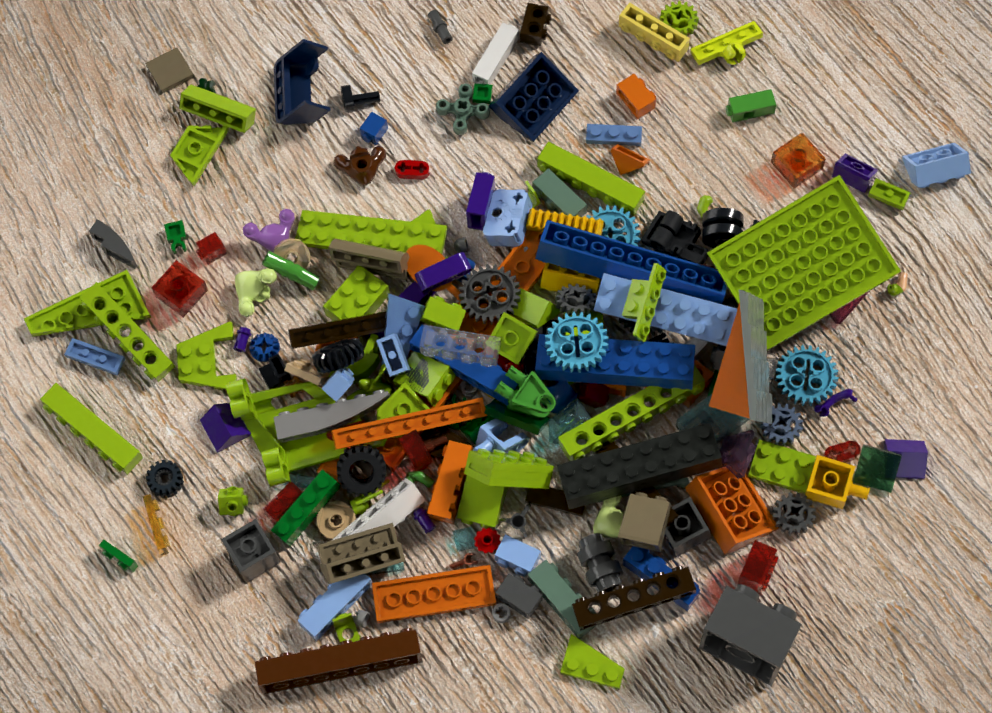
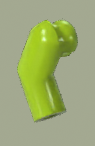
M703 195L699 199L697 211L701 218L713 202L712 197L709 195Z

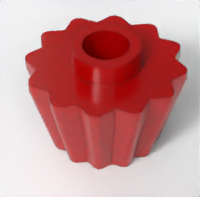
M490 527L487 529L482 528L481 531L476 533L474 546L478 548V551L487 554L493 553L498 549L501 541L499 540L500 535L497 534L496 530H492ZM486 539L491 540L489 543L484 542Z

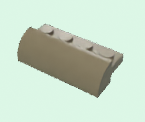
M334 239L329 246L331 260L336 262L337 267L355 270L359 265L375 275L405 281L409 277L407 262L410 257L406 252L341 239Z
M393 523L316 545L321 561L320 568L329 584L406 561L401 542L397 540Z

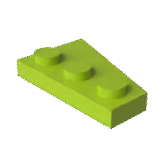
M571 634L560 674L619 690L625 669Z

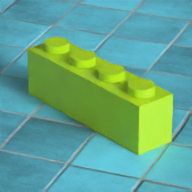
M192 84L180 96L179 109L242 133H245L254 124L256 108Z

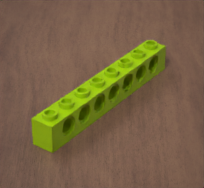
M694 364L692 390L648 386L558 437V444L569 462L584 458L585 454L590 451L595 452L602 448L603 443L617 440L620 437L619 435L624 432L629 433L642 422L647 423L651 421L656 414H663L674 404L679 405L683 403L688 396L701 393L705 387V379ZM668 392L671 394V396L666 398L663 397L661 394ZM653 402L655 405L652 407H647L645 403ZM630 411L638 413L636 416L628 415ZM617 420L621 422V424L618 426H614L611 424V422ZM596 430H602L604 432L602 435L594 434ZM580 439H584L587 441V443L584 445H580L577 443V441Z

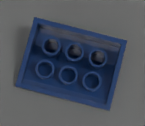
M540 52L529 60L490 103L489 108L501 120L534 142L579 90Z

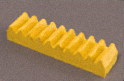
M531 208L528 214L526 230L543 232L547 220L602 236L604 221L600 218L597 220L593 217L588 219L586 216L558 214L555 211L551 213L549 210L544 212L541 209L537 211Z

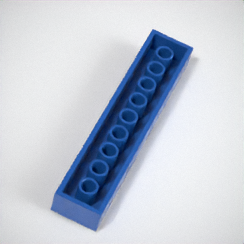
M550 220L546 222L535 259L542 262L558 265L562 268L575 270L602 279L603 273L628 280L649 281L653 264L658 263L666 269V278L663 281L662 289L718 304L723 303L727 289L717 269Z

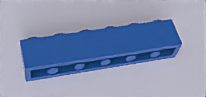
M422 324L409 342L410 350L450 366L457 377L507 406L509 400L494 391L500 381H503V383L515 391L520 388L518 387L519 384L505 376L506 372L495 363L490 364L482 355L471 353L466 346L457 345L449 336L438 334L436 329L431 326L426 327Z

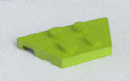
M204 125L202 127L188 126L170 154L171 159L193 186L196 185L225 138L229 127L224 125L213 128L211 125Z

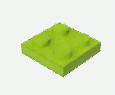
M504 312L485 346L519 365L538 331Z

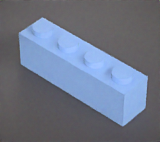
M366 574L329 584L328 590L323 595H318L309 609H305L300 613L297 620L299 625L315 641H318L333 625L332 619L345 613L372 586L371 578Z

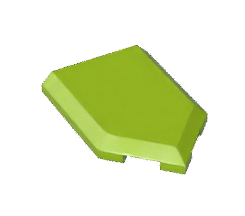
M404 382L377 409V420L430 408ZM407 434L396 437H405Z

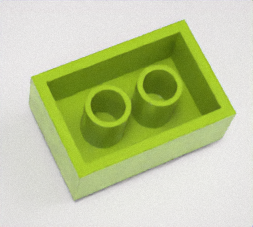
M358 265L324 304L325 315L335 321L375 313L387 299L388 293L390 294L389 286Z

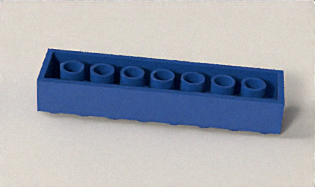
M539 334L535 372L540 380L693 389L695 345L609 339V342H607L609 348L605 350L606 356H601V363L595 361V368L589 365V371H586L583 367L581 368V373L578 372L577 368H574V371L571 373L570 367L563 371L562 364L556 367V360L550 361L551 355H547L546 350L548 348H545V342H547L545 335ZM574 337L576 357H580L578 337ZM585 348L583 351L590 352L592 349ZM565 350L563 353L569 354V353H571L572 351H571V350Z

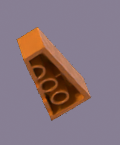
M449 440L448 445H444L442 452L444 459L442 464H439L437 471L438 479L434 483L432 499L427 509V514L431 519L454 524L467 476L464 474L468 454L469 451H473L472 445Z

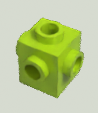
M231 486L219 490V514L238 516L244 513V508L248 506V496L244 495L243 488Z

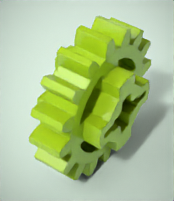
M678 1V4L671 2L670 7L665 5V10H661L659 20L687 36V33L693 34L694 29H697L699 17H697L698 12L693 11V5L688 7V2L682 5L681 1Z

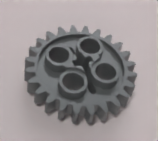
M487 264L486 269H483L480 265L478 272L472 269V276L466 274L467 280H462L464 287H459L461 292L459 299L462 300L460 304L466 310L465 313L469 312L470 319L475 316L476 322L482 319L485 325L487 320H490L491 325H493L494 320L497 319L499 321L504 312L514 315L512 308L518 309L516 302L521 301L520 296H518L521 294V289H517L520 287L519 282H515L516 276H511L510 270L504 273L503 266L500 270H497L496 264L493 266V269H490L489 264ZM493 281H500L498 285L491 284ZM475 287H482L481 291L473 290ZM500 297L507 298L504 302L497 301ZM482 303L488 304L486 308H480L479 306Z

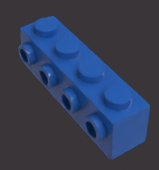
M632 546L623 558V566L638 577L645 578V580L653 578L652 576L659 572H664V574L672 572V569L666 565L662 558L654 557L648 549ZM670 580L666 585L670 589H674L678 586V583L675 580ZM694 582L696 594L673 601L687 612L700 595L701 590L696 582Z

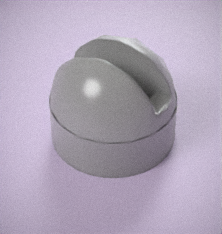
M359 610L355 613L357 617L354 616L353 619L355 624L365 628L370 620V612Z

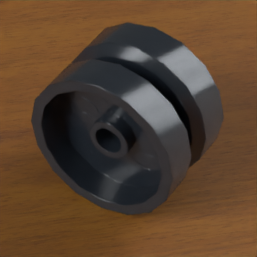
M715 208L706 211L702 216V227L704 228L702 230L703 244L710 248H716L743 232L744 215L740 211L731 208Z

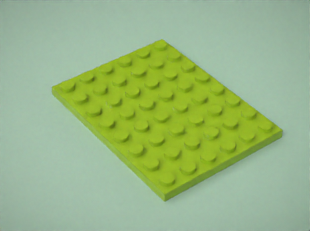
M840 175L707 252L708 257L738 305L740 302L739 290L749 292L763 299L764 330L767 331V351L901 273L900 268Z

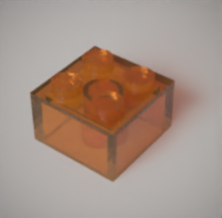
M800 133L773 152L771 163L795 189L821 171L826 158L803 133Z

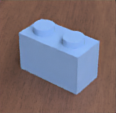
M394 333L376 340L390 377L410 371L397 334Z
M347 367L336 370L324 383L322 390L337 402L353 384L355 379L353 377L354 373Z
M505 534L494 556L499 566L503 568L510 567L515 570L516 574L525 577L535 569L541 557V551Z

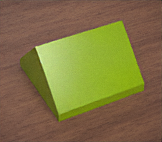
M520 288L521 294L518 296H520L521 301L516 302L518 309L512 308L514 315L511 316L532 327L539 328L560 314V309H556V305Z

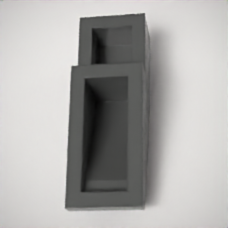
M97 219L89 230L92 238L101 243L105 254L136 269L137 264L122 238L108 225Z

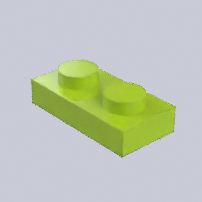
M876 178L868 197L903 211L911 192Z

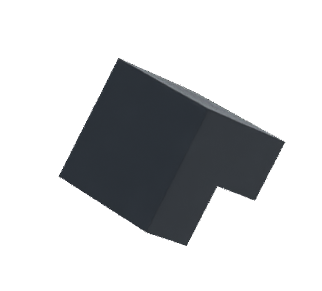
M279 353L268 358L269 364L259 368L260 374L269 390L280 388L292 382L290 374L284 371L286 366Z

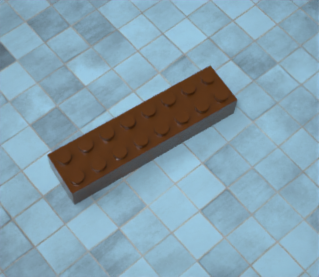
M405 628L400 630V633L392 634V632H385L380 634V637L372 638V636H365L360 638V641L352 642V640H345L340 642V645L332 646L331 644H325L320 646V649L312 650L311 648H305L300 650V653L292 654L291 652H285L276 658H271V656L262 657L259 661L255 662L259 688L263 694H269L423 663L416 629Z

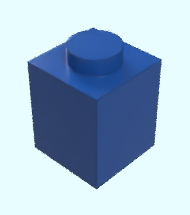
M371 112L360 127L361 138L367 143L377 145L388 130L387 120Z

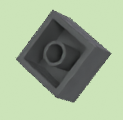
M690 497L672 506V509L679 517L666 528L664 536L676 556L711 538L709 528Z

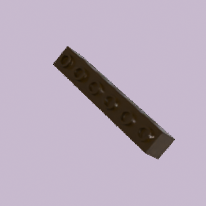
M678 566L667 574L659 572L648 580H645V578L633 581L632 585H619L614 587V591L608 593L600 591L594 594L595 597L576 599L572 607L580 631L696 594V587L689 567ZM670 580H675L678 586L670 589L666 584ZM655 586L659 591L655 595H650L647 589ZM635 592L639 595V599L630 601L628 595ZM611 599H618L620 601L619 606L615 608L610 607L608 603ZM592 605H598L601 609L598 613L592 614L589 608Z

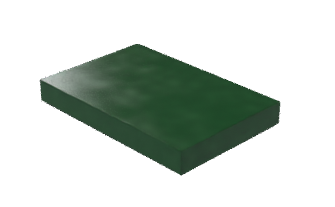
M494 399L486 406L484 412L486 415L535 435H538L546 427L550 417L538 419L509 410L507 405L497 399Z

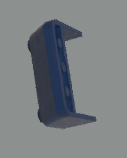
M302 39L276 61L274 65L275 120L277 123L283 125L315 123L330 111V107L311 102L310 76L317 72L319 68L318 57L328 50L327 46Z

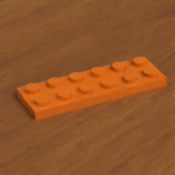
M490 565L372 583L377 624L496 605Z

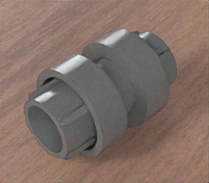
M595 533L579 541L580 551L577 553L582 567H589L585 576L590 587H596L597 592L606 591L608 593L614 591V587L622 585L620 576L623 574V570L618 560H611V557L615 554L611 542L604 540L603 535L600 533Z

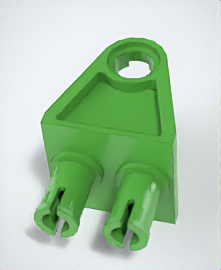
M513 365L505 376L519 384V390H513L503 381H500L494 390L509 400L507 406L509 410L538 419L546 418L556 405L555 398L535 372L531 371L529 375H525L513 367ZM540 403L544 404L546 409L542 408Z

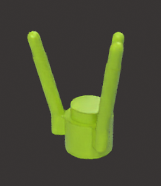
M387 479L382 482V487L388 484L390 480ZM383 490L373 494L370 492L368 496L362 494L351 500L350 503L355 515H362L366 512V509L370 508L367 501L382 494Z

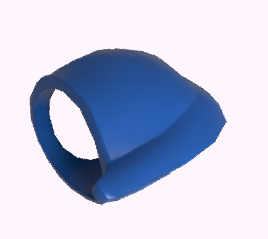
M555 381L552 386H546L556 401V405L551 411L552 413H562L578 401L576 400L578 393H575L567 381Z

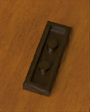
M551 487L549 489L529 488L525 503L583 517L585 509L584 505L569 510L564 491Z

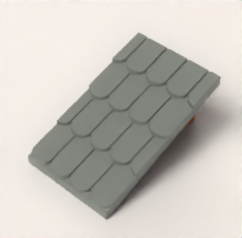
M739 290V306L709 407L754 421L772 424V394L769 393V363L767 362V331L764 330L763 299L749 292Z

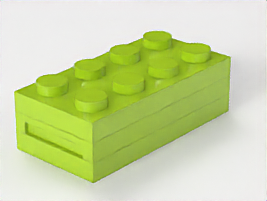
M478 448V451H469L464 474L488 486L549 489L554 466L548 464L544 458L534 457L535 454L524 451L523 454H520L519 452L509 450L508 453L496 449L490 452L489 450Z

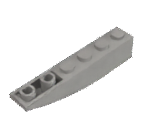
M377 390L373 392V395L366 396L365 394L354 396V399L351 400L343 398L329 405L328 403H320L311 409L309 407H302L297 409L298 412H281L278 414L279 416L274 417L277 438L281 443L340 428L380 407L390 397L388 391Z

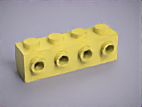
M629 2L619 15V27L624 32H629L639 41H644L654 50L664 53L669 59L679 62L688 51L689 37Z

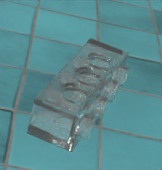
M424 325L419 347L420 353L427 357L439 356L445 360L457 359L468 364L475 362L491 367L492 365L497 366L501 337ZM438 342L446 343L444 346L436 345ZM457 345L465 346L461 350L455 348ZM477 348L484 349L481 353H477L474 350Z

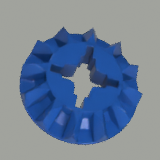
M264 332L260 335L257 334L254 339H251L249 349L255 360L268 362V358L279 353L280 344L273 334ZM264 341L266 342L267 346H269L266 347L265 353H263L262 348L259 347L263 346Z

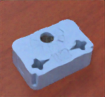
M499 189L493 192L483 228V233L489 245L517 247L523 243L529 210L532 208V202L525 190Z

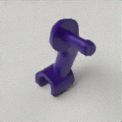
M846 389L832 395L822 405L815 406L814 411L816 413L821 412L820 416L826 417L829 414V408L836 402L848 398L856 402L857 398L852 395V389Z

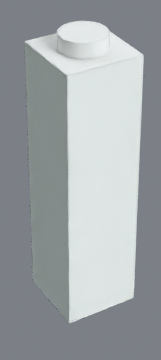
M505 23L501 24L473 70L472 82L489 85L493 83L519 39V30L515 26Z

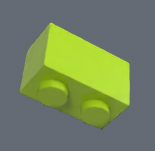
M430 296L420 321L456 335L466 310L462 309V306L457 303L449 304L444 302L445 299L439 296Z

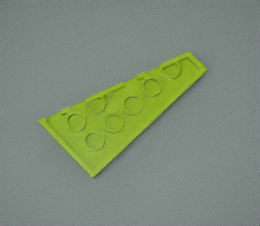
M128 270L98 283L133 321L151 318ZM89 288L24 318L32 337L100 326L94 319L96 315L92 311L88 313L81 306L83 301L80 299V296ZM105 303L98 304L97 310H102L105 307ZM111 317L109 323H115L118 317Z

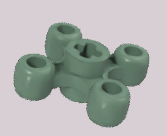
M466 83L459 86L458 95L460 98L455 103H450L445 99H440L436 103V111L439 115L445 116L451 113L456 116L457 119L453 123V131L457 135H464L467 132L466 120L471 116H477V118L485 120L490 115V108L487 104L472 105L469 99L472 97L473 91L472 87Z

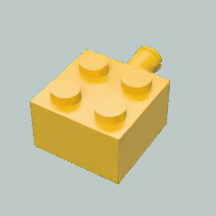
M817 455L805 495L807 496L806 499L843 509L847 496L852 495L867 500L870 488L853 484L852 478L856 466Z

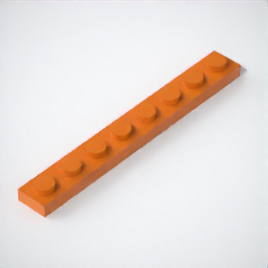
M483 397L339 428L331 430L335 450L482 418L487 415L484 413L485 405Z

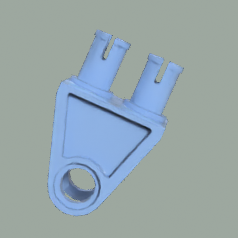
M495 418L480 427L473 451H478V448L490 452H493L494 449L504 451L505 453H508L509 450L520 452L527 445L530 438L522 432L504 442L499 440L497 437L509 425Z

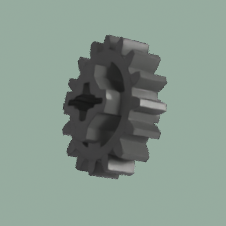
M568 284V288L563 286L561 290L557 291L555 297L556 309H560V313L566 312L569 316L574 311L576 316L580 315L581 312H583V316L584 314H591V312H594L596 293H592V289L586 290L585 285L579 287V284L575 286Z
M790 492L788 498L782 495L781 501H776L775 505L777 507H773L772 512L775 515H773L772 519L778 520L775 526H782V533L788 530L789 536H791L792 532L799 536L801 530L806 533L807 527L812 528L813 523L811 521L816 519V516L812 514L815 513L816 509L810 508L813 502H806V495L800 498V494L797 492L796 496L793 497ZM784 507L786 513L781 516V509ZM805 512L807 513L806 521H804V517L802 516Z

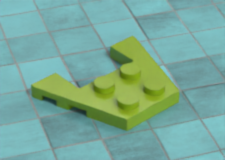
M232 321L176 344L179 382L226 390V383L237 381L236 374L217 376L215 342L234 340Z

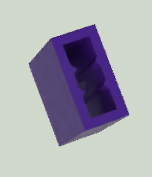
M476 172L466 210L467 227L470 229L483 231L492 195L496 191L495 175H491L488 172Z

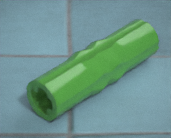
M271 251L267 252L262 262L263 266L273 269L283 277L297 282L310 290H314L320 276L293 263L291 260H287Z

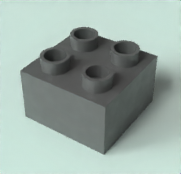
M738 584L736 589L726 586L704 628L699 649L772 686L802 625L795 621L797 613L779 603H775L773 608H770L758 602L760 595L748 586Z

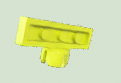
M752 21L691 48L690 53L698 65L717 57H723L728 64L736 65L733 58L738 63L742 62L746 56V50L743 46L762 38L763 32L756 22Z

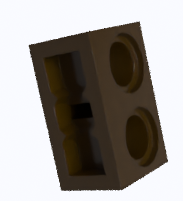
M533 3L527 4L520 30L521 43L541 46L542 40H546L548 31L546 25H550L551 22L548 6Z

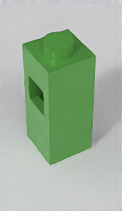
M772 89L729 98L726 114L731 117L732 123L775 114L776 102Z

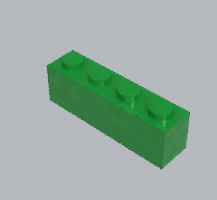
M322 469L271 531L291 547L318 515L320 509L324 508L341 488V485Z

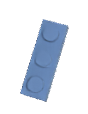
M587 124V144L641 146L642 126Z
M72 338L64 354L67 358L117 376L125 361V357L74 338Z

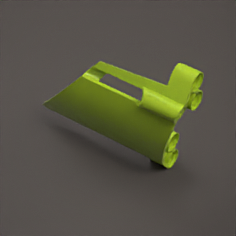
M245 378L226 383L233 417H241L250 431L262 455L270 487L290 482L289 472L338 459L344 453L346 448L335 450L331 431L281 443L277 438L274 417L279 416V413L285 411L290 413L298 412L297 409L302 407H309L311 409L320 403H328V405L335 403V400L316 384L304 382L251 393ZM301 390L306 391L314 398L279 409L274 408L271 404L273 398ZM358 419L340 428L358 425L364 422ZM387 439L364 443V446L368 444L372 445V448L384 446Z

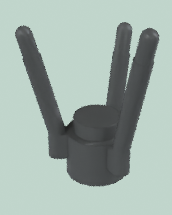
M527 504L521 513H516L511 518H500V521L511 523L513 528L520 529L522 534L527 537L528 534L524 528L526 525L525 514L530 509L531 504Z

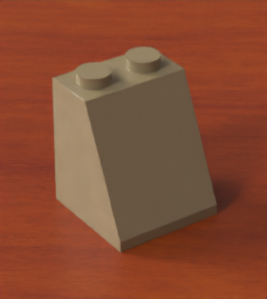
M636 492L635 495L630 494L618 534L621 544L661 552L671 508L670 502L667 501V498L655 496V499L649 498L647 494Z

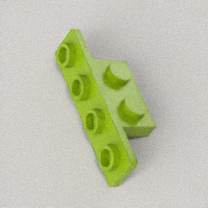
M658 263L653 264L649 281L632 279L622 316L625 318L637 319L633 336L641 342H646L650 332V325L655 315L657 301L660 298V291L666 278V269Z

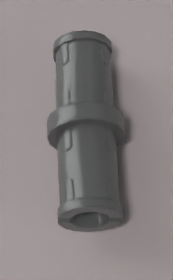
M437 10L430 11L428 18L433 24V30L438 33L443 44L450 43L453 37L447 29V23L442 20Z

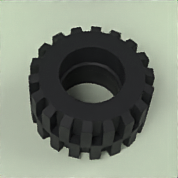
M360 444L359 446H351L350 449L346 448L337 462L338 481L341 483V487L343 489L346 488L350 494L352 492L355 493V496L360 494L368 496L370 492L373 494L377 488L380 489L382 487V482L386 479L384 457L377 448L373 449L372 445L364 446V444ZM358 460H365L373 466V473L366 479H357L350 474V466Z

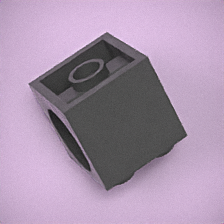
M257 519L221 539L246 583L281 563Z

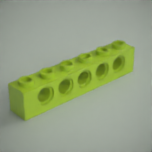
M97 282L80 296V299L83 301L81 306L88 313L92 311L96 315L94 317L95 321L100 326L104 324L108 328L106 332L113 340L117 338L121 342L119 346L125 353L128 351L132 353L133 357L131 359L138 366L142 364L146 368L144 373L151 380L155 378L159 382L175 368L173 362ZM105 303V307L102 310H97L98 304ZM117 316L118 320L115 323H109L111 317ZM124 330H130L129 336L122 337ZM143 343L141 350H134L136 344ZM149 357H156V361L153 364H147Z

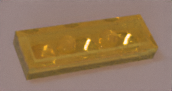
M150 494L142 496L157 549L161 556L169 554L167 547L170 546L168 536L164 535L162 531L165 528L164 521L157 514V511L160 510L157 499L153 500Z

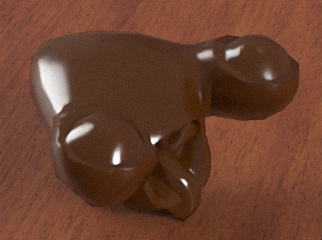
M357 146L351 152L350 160L343 154L334 157V166L336 169L345 172L357 183L367 186L374 179L380 164L386 159L387 152L383 147L377 146L373 148L370 155L366 148Z

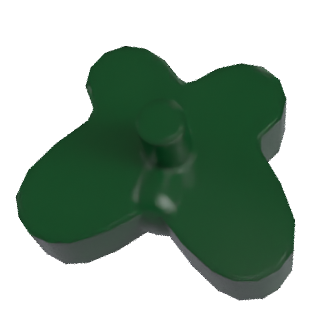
M200 78L197 87L216 93L214 89L216 83L214 80L207 81L206 78Z

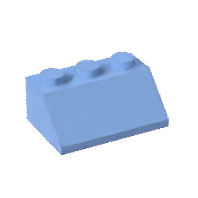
M955 142L902 156L911 182L919 188L929 187L933 183H945L948 179L952 178L960 179L967 174H971L969 153Z

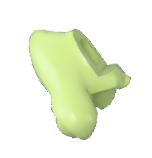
M265 268L259 271H243L235 276L239 312L242 316L250 317L255 312L253 301L263 302L270 298L271 290L267 284H272L277 279V274L273 269Z
M621 495L603 500L602 507L594 522V534L600 533L603 537L618 538L624 512L616 509L615 506L620 502Z

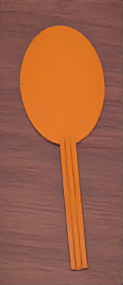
M414 245L406 251L410 257L407 262V271L417 283L414 276L417 272L446 258L432 247ZM452 281L432 290L443 291L447 289L460 302L462 301L459 299L461 292L451 284ZM487 320L486 326L490 324V320Z

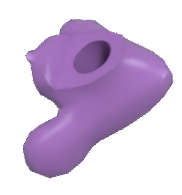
M284 209L279 214L280 224L266 225L261 231L256 224L252 222L247 223L243 227V234L248 239L274 252L276 245L285 239H289L295 214L290 209Z

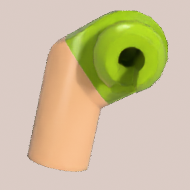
M899 273L897 283L887 286L889 295L897 296L906 290L907 273Z

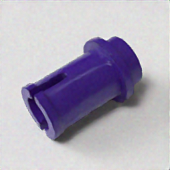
M240 327L236 333L238 335L233 347L235 351H246L248 338L252 335L250 329Z
M422 507L413 513L415 516L414 520L419 522L426 534L436 528V525H434L427 514V509L424 510Z

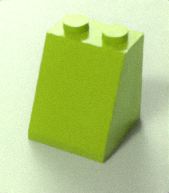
M467 475L457 518L461 519V522L465 524L479 523L481 524L480 527L485 529L496 527L508 487L488 486Z

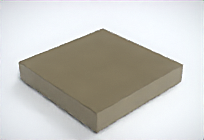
M177 47L145 63L162 93L194 78L193 72Z

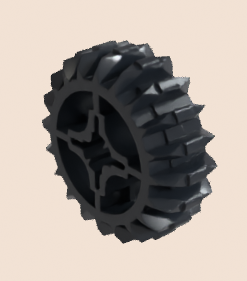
M348 338L318 349L312 355L318 372L329 373L358 362L365 353L359 339Z

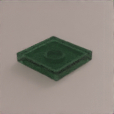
M863 444L853 483L891 493L902 454Z

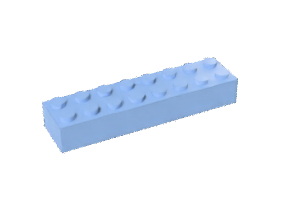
M603 273L594 311L636 322L637 319H629L622 316L632 280ZM661 288L660 298L657 301L655 315L650 326L727 346L737 308Z

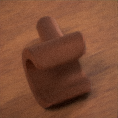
M467 553L464 559L449 564V566L453 569L465 564L476 565L479 561L471 562V557L476 554Z

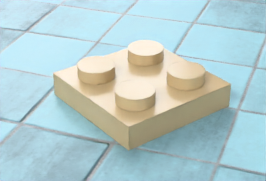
M304 358L287 363L284 371L316 385L324 384L330 375V372H318L315 366L311 365V361Z

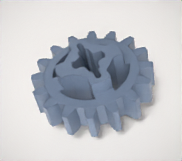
M778 403L777 408L772 405L773 423L770 426L768 423L761 424L760 429L765 430L763 436L768 435V441L775 440L776 445L782 442L783 446H786L787 441L792 444L794 438L798 439L799 433H802L803 427H801L803 420L799 419L801 414L794 413L795 407L791 410L788 409V404L785 407H781V404ZM794 423L795 428L793 431H791L790 426H792V424Z

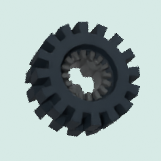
M162 460V463H159V461L155 462L156 465L150 466L151 470L147 471L148 476H146L150 490L156 496L160 495L161 498H165V495L169 498L172 493L176 495L177 489L180 491V485H183L184 482L180 468L170 460L168 462ZM163 475H169V481L166 483H162L161 477Z

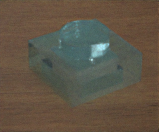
M472 527L453 531L457 552L477 548L474 546L475 540Z

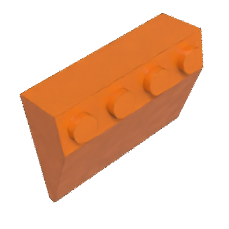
M740 462L698 475L685 487L724 555L737 551L779 529V527L775 526V520L772 519V515Z

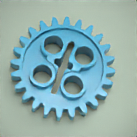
M609 205L606 206L604 211L600 206L598 213L592 210L595 220L600 218L604 221L605 228L602 231V236L609 238L608 233L610 232L612 233L611 239L622 240L625 243L638 246L636 243L640 242V238L637 236L641 234V231L636 230L639 227V223H634L635 217L629 218L630 211L624 214V208L622 207L617 211L616 205H614L613 210H610ZM620 222L624 226L617 229L614 227V224Z
M574 311L572 317H569L565 313V319L558 317V323L552 322L553 328L547 329L548 334L545 335V340L547 341L545 342V348H548L546 350L547 355H551V362L556 360V367L562 364L563 371L567 367H570L571 373L574 371V368H577L579 373H581V368L583 367L586 371H589V365L595 368V361L601 363V356H606L605 350L609 348L607 343L609 342V337L606 336L607 329H603V323L597 324V317L591 320V314L584 317L583 312H581L579 316H576ZM574 327L578 329L580 357H576ZM585 330L590 331L588 334H582L581 332ZM565 332L570 333L569 336H563L562 334ZM585 348L592 349L590 352L583 351ZM565 350H571V351H572V352L569 353V354L563 353Z
M802 345L800 350L794 347L793 353L787 350V357L781 356V361H778V368L775 371V374H777L775 381L779 382L777 388H783L782 395L788 393L787 400L793 397L795 398L794 404L800 400L802 406H804L806 401L812 406L813 401L819 405L821 398L826 401L827 395L832 396V389H836L837 385L835 383L838 382L839 377L836 376L838 370L834 369L836 363H830L832 356L826 358V351L819 353V347L814 351L812 350V345L809 346L808 350H805L804 345ZM807 360H809L810 367L808 372L809 378L807 382V391H804L803 387L805 382V371L807 366ZM794 363H800L803 367L798 368L794 366ZM818 365L822 370H815L813 366ZM791 381H799L801 385L796 386ZM816 383L820 388H813L811 384Z

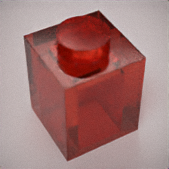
M216 232L196 242L198 248L196 253L200 260H205L207 265L227 254L225 246Z

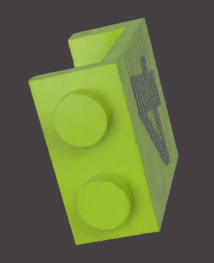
M414 351L407 360L410 371L397 375L393 382L397 388L405 382L415 393L426 397L430 404L435 407L449 385L453 383L456 375L450 366Z

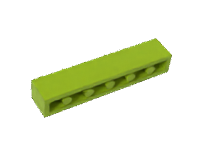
M549 141L537 158V167L542 172L549 168L560 180L568 182L573 188L581 189L587 192L589 196L603 200L606 205H616L619 210L623 207L624 214L630 211V215L634 216L645 199V190Z
M57 383L40 398L43 403L42 408L49 415L55 414L57 416L56 420L61 425L65 426L67 424L71 428L70 432L77 438L80 436L84 438V443L90 449L96 448L99 451L98 455L105 461L109 459L113 462L112 466L118 472L123 471L128 475L143 459L138 449Z

